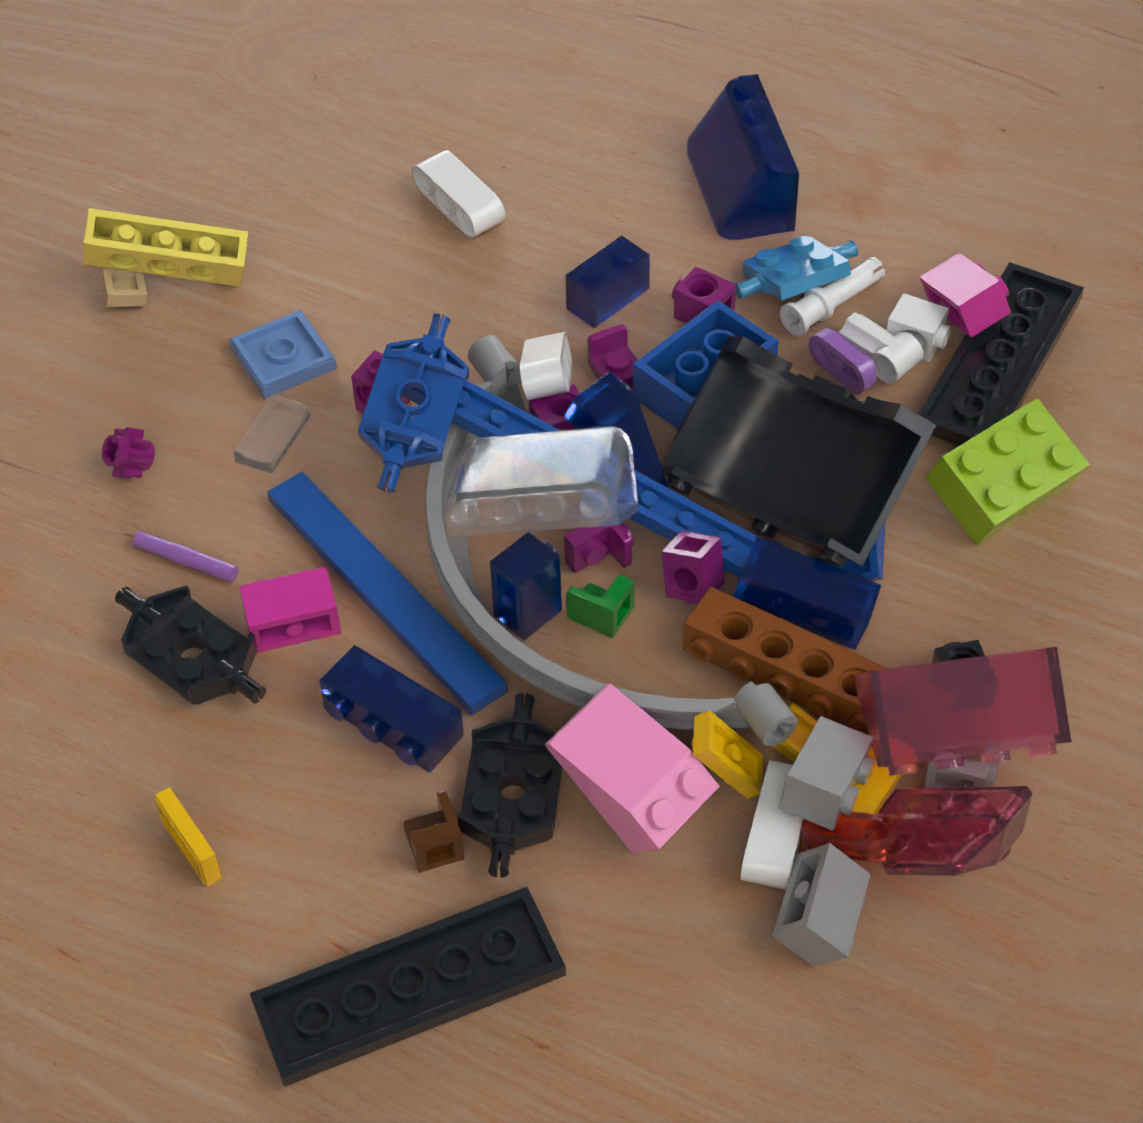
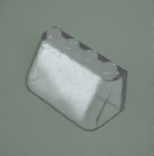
M598 427L482 437L469 442L461 451L445 506L444 515L447 538L620 525L639 511L631 441L627 434L619 428Z

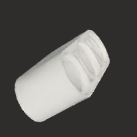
M444 150L413 166V178L422 194L469 238H473L505 221L506 213L499 197L450 151Z
M561 332L525 340L520 361V375L526 399L532 400L569 392L572 356L566 333Z
M769 760L743 858L740 880L783 890L787 888L806 823L805 819L779 809L787 774L793 766L791 764Z

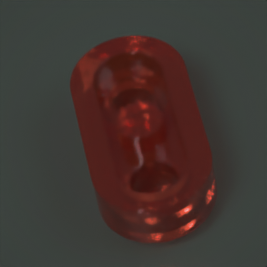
M852 812L850 816L842 813L833 831L803 819L802 843L807 850L831 843L850 859L881 862L892 858L897 853L899 828L892 819L886 816Z

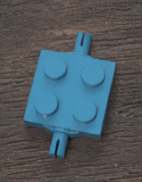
M801 236L792 239L790 244L777 249L761 250L755 257L742 261L744 275L749 279L735 283L736 296L741 300L752 294L765 292L773 294L782 301L809 291L814 287H820L849 276L851 272L849 260L847 259L858 256V247L853 240L833 248L823 245L811 236Z

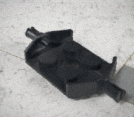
M185 585L156 594L147 599H142L127 586L122 588L123 593L120 590L117 592L115 601L132 613L121 638L124 653L193 705L201 704L227 693L235 694L237 691L254 704L259 702L258 697L260 699L264 697L266 688L248 676L257 652L255 635L251 632L248 635L249 639H247L191 598L188 586ZM199 648L203 650L195 658L181 657V654L187 649Z
M523 693L515 696L514 713L511 718L474 729L471 733L472 750L461 813H458L457 816L458 825L463 834L490 848L491 860L488 873L493 877H497L498 868H500V878L509 875L510 856L515 855L516 850L549 841L553 838L563 767L545 746L556 733L531 719L535 698L527 693L525 705ZM512 785L519 786L525 790V793L516 799H508L500 794L504 788Z

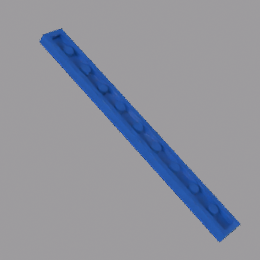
M465 380L452 420L453 424L670 541L681 531L721 537L723 569L751 584L773 544ZM417 388L408 389L402 394L403 397L418 405L423 403L426 397L425 393Z

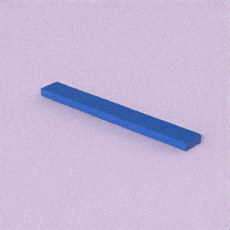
M303 472L267 491L269 502L471 716L508 692L507 683Z

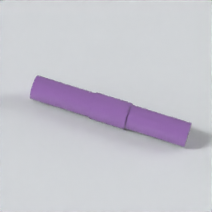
M138 531L134 536V547L169 559L174 563L193 570L196 569L231 583L235 581L238 575L237 566L202 554L197 550L178 543H172L143 531Z

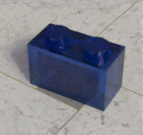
M621 235L565 275L566 309L591 327L596 328L650 289V254Z
M527 532L490 561L494 617L524 641L562 611L561 559L559 553L550 543L541 542L530 532Z

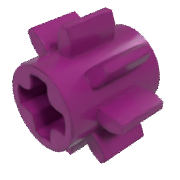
M126 427L125 429L116 428L114 429V435H109L105 439L102 446V459L105 465L114 467L112 471L113 477L126 479L131 477L141 478L142 471H146L152 466L155 449L151 441L143 439V429Z

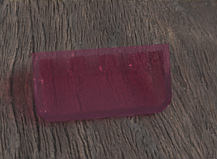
M1057 647L881 669L855 675L857 695L868 733L873 737L872 748L878 768L888 767L889 776L918 772L917 763L935 761L936 770L965 766L964 756L981 754L982 763L1011 760L1010 750L1027 748L1028 757L1057 754L1056 744L1072 742Z

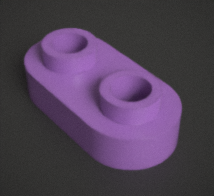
M825 328L809 339L810 353L815 362L852 393L861 394L876 383L877 369L872 358L850 344L841 333Z

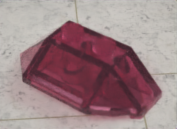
M1028 786L896 789L885 801L871 823L882 865L888 874L956 876L997 865V863L1009 855L1010 847L1023 832L1033 793Z

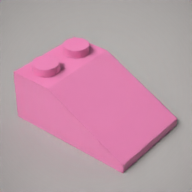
M611 683L606 684L545 744L547 749L632 854L660 849L720 787L686 745Z

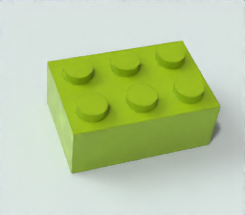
M1036 398L942 456L925 478L974 543L979 545L1071 486L1090 464L1041 401Z

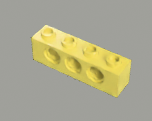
M89 208L83 246V265L241 287L248 231Z

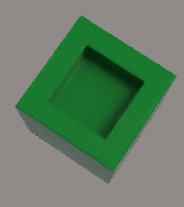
M619 574L608 590L592 583L587 584L583 590L571 586L566 592L567 618L613 638L634 609V580Z

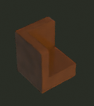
M446 790L436 792L439 811L404 822V831L419 873L464 860L462 833Z

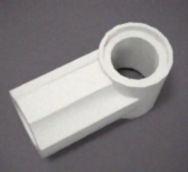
M856 312L846 319L844 326L839 331L850 344L872 358L877 369L876 377L887 384L896 382L923 358L921 344L913 335L907 332H899L893 335Z

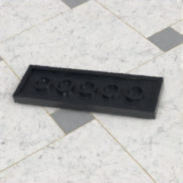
M1009 262L1001 278L1009 291L1006 299L1011 313L970 338L968 335H965L918 413L936 425L932 435L951 443L962 445L1020 409L1080 303L1084 287Z
M525 887L251 992L250 997L285 1087L566 976V966L528 887Z

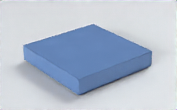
M301 310L229 339L230 349L264 399L337 369L336 359Z

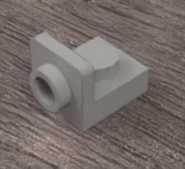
M984 743L979 762L967 759L960 754L933 750L928 764L924 791L979 806L983 788L993 790L999 768L998 762L991 761L994 744Z

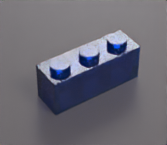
M756 536L733 597L804 630L856 650L869 625L881 585L867 580L861 575L852 574L829 565L821 559L809 557L786 548L778 542Z
M353 645L319 680L323 707L330 716L338 721L346 720L359 728L363 736L373 743L381 742L391 748L408 765L413 766L416 764L431 773L464 736L462 710L356 645Z

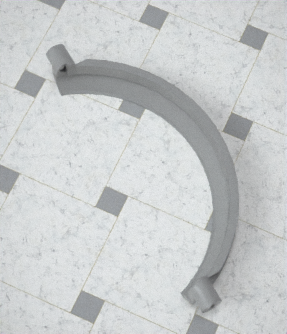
M487 335L478 339L468 351L470 363L485 381L477 386L527 412L517 384L521 381L518 362L495 335ZM451 423L442 451V461L430 463L426 489L427 537L432 562L442 589L461 621L474 637L502 664L538 688L563 701L583 708L606 684L571 672L533 651L502 627L490 615L482 601L473 578L469 559L468 530L471 509L477 489L488 466L500 448ZM751 681L742 687L734 698L722 699L672 698L638 693L616 687L665 728L694 729V716L710 710L732 729L751 727L765 746H774L786 740L798 725L797 717L772 685L768 683L755 686Z

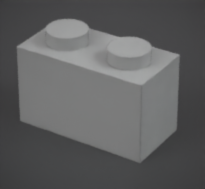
M820 716L787 774L779 809L833 831L842 813L848 816L852 813L860 789L856 787L857 783L866 785L870 778L876 760L869 756L874 737Z
M831 843L796 854L772 937L813 967L847 958L854 944V933L860 911L865 903V893L871 874Z

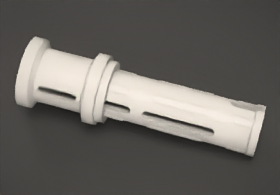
M870 257L850 271L851 275L833 281L824 288L814 287L806 291L804 298L796 303L788 302L780 310V318L784 327L796 337L806 334L809 326L817 321L824 322L831 318L837 306L875 282L882 280L885 277V269L882 268L875 273L873 270L883 264L877 258Z

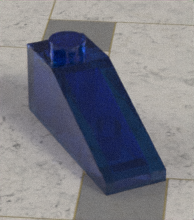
M611 371L607 372L574 398L564 417L594 449L668 487L639 401L625 382L618 380Z

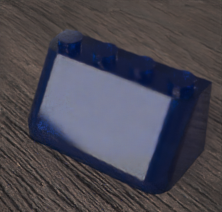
M758 74L738 76L726 84L689 135L687 140L688 158L715 229L721 237L728 240H743L795 231L799 185L798 168Z

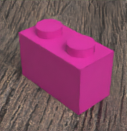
M961 253L954 255L919 277L928 301L949 308L947 320L970 338L1011 313L1006 299L1009 291L1002 278L998 275L992 276L985 271L978 261L972 262Z
M326 567L303 570L295 574L268 580H258L251 584L239 586L249 633L252 632L255 635L256 653L341 634L337 606Z

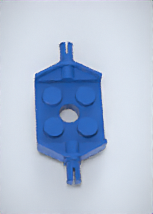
M433 314L428 334H423V338L393 342L385 347L358 428L359 438L385 464L377 484V488L384 492L386 486L388 493L395 492L400 472L404 467L438 462L443 459L442 451L465 380L469 378V367L444 345V337L451 321L445 315L442 316L441 320L440 314ZM417 388L423 391L426 397L419 406L410 407L401 401L402 394L408 389Z

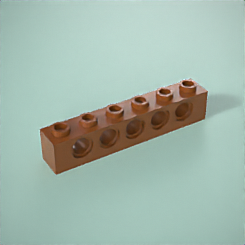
M713 587L708 589L684 623L683 650L689 652L697 660L710 662L723 668L740 680L752 681L756 685L768 683L772 685L782 699H788L801 705L818 717L822 716L867 735L873 730L913 750V759L923 764L927 762L949 726L954 698Z

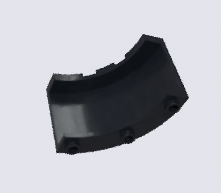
M728 336L657 471L669 477L666 484L685 495H689L691 490L721 506L754 521L751 528L771 539H774L776 534L779 533L798 543L820 551L819 556L841 568L844 567L846 562L863 566L936 425L903 404L888 402L867 396L865 401L862 402L857 400L849 389L815 375L813 380L801 374L797 376L789 372L793 364L771 353L744 336Z

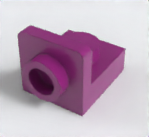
M620 324L590 335L587 338L588 365L607 394L610 396L632 388L633 364L638 360L628 347V331L625 326Z
M605 512L564 535L565 563L574 573H577L589 565L598 564L605 556L611 554L623 568H626L632 564L633 536L624 524H618L608 512Z

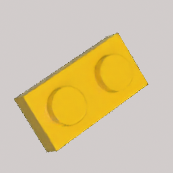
M710 710L694 716V737L691 742L693 756L745 798L749 799L760 795L763 785V754Z

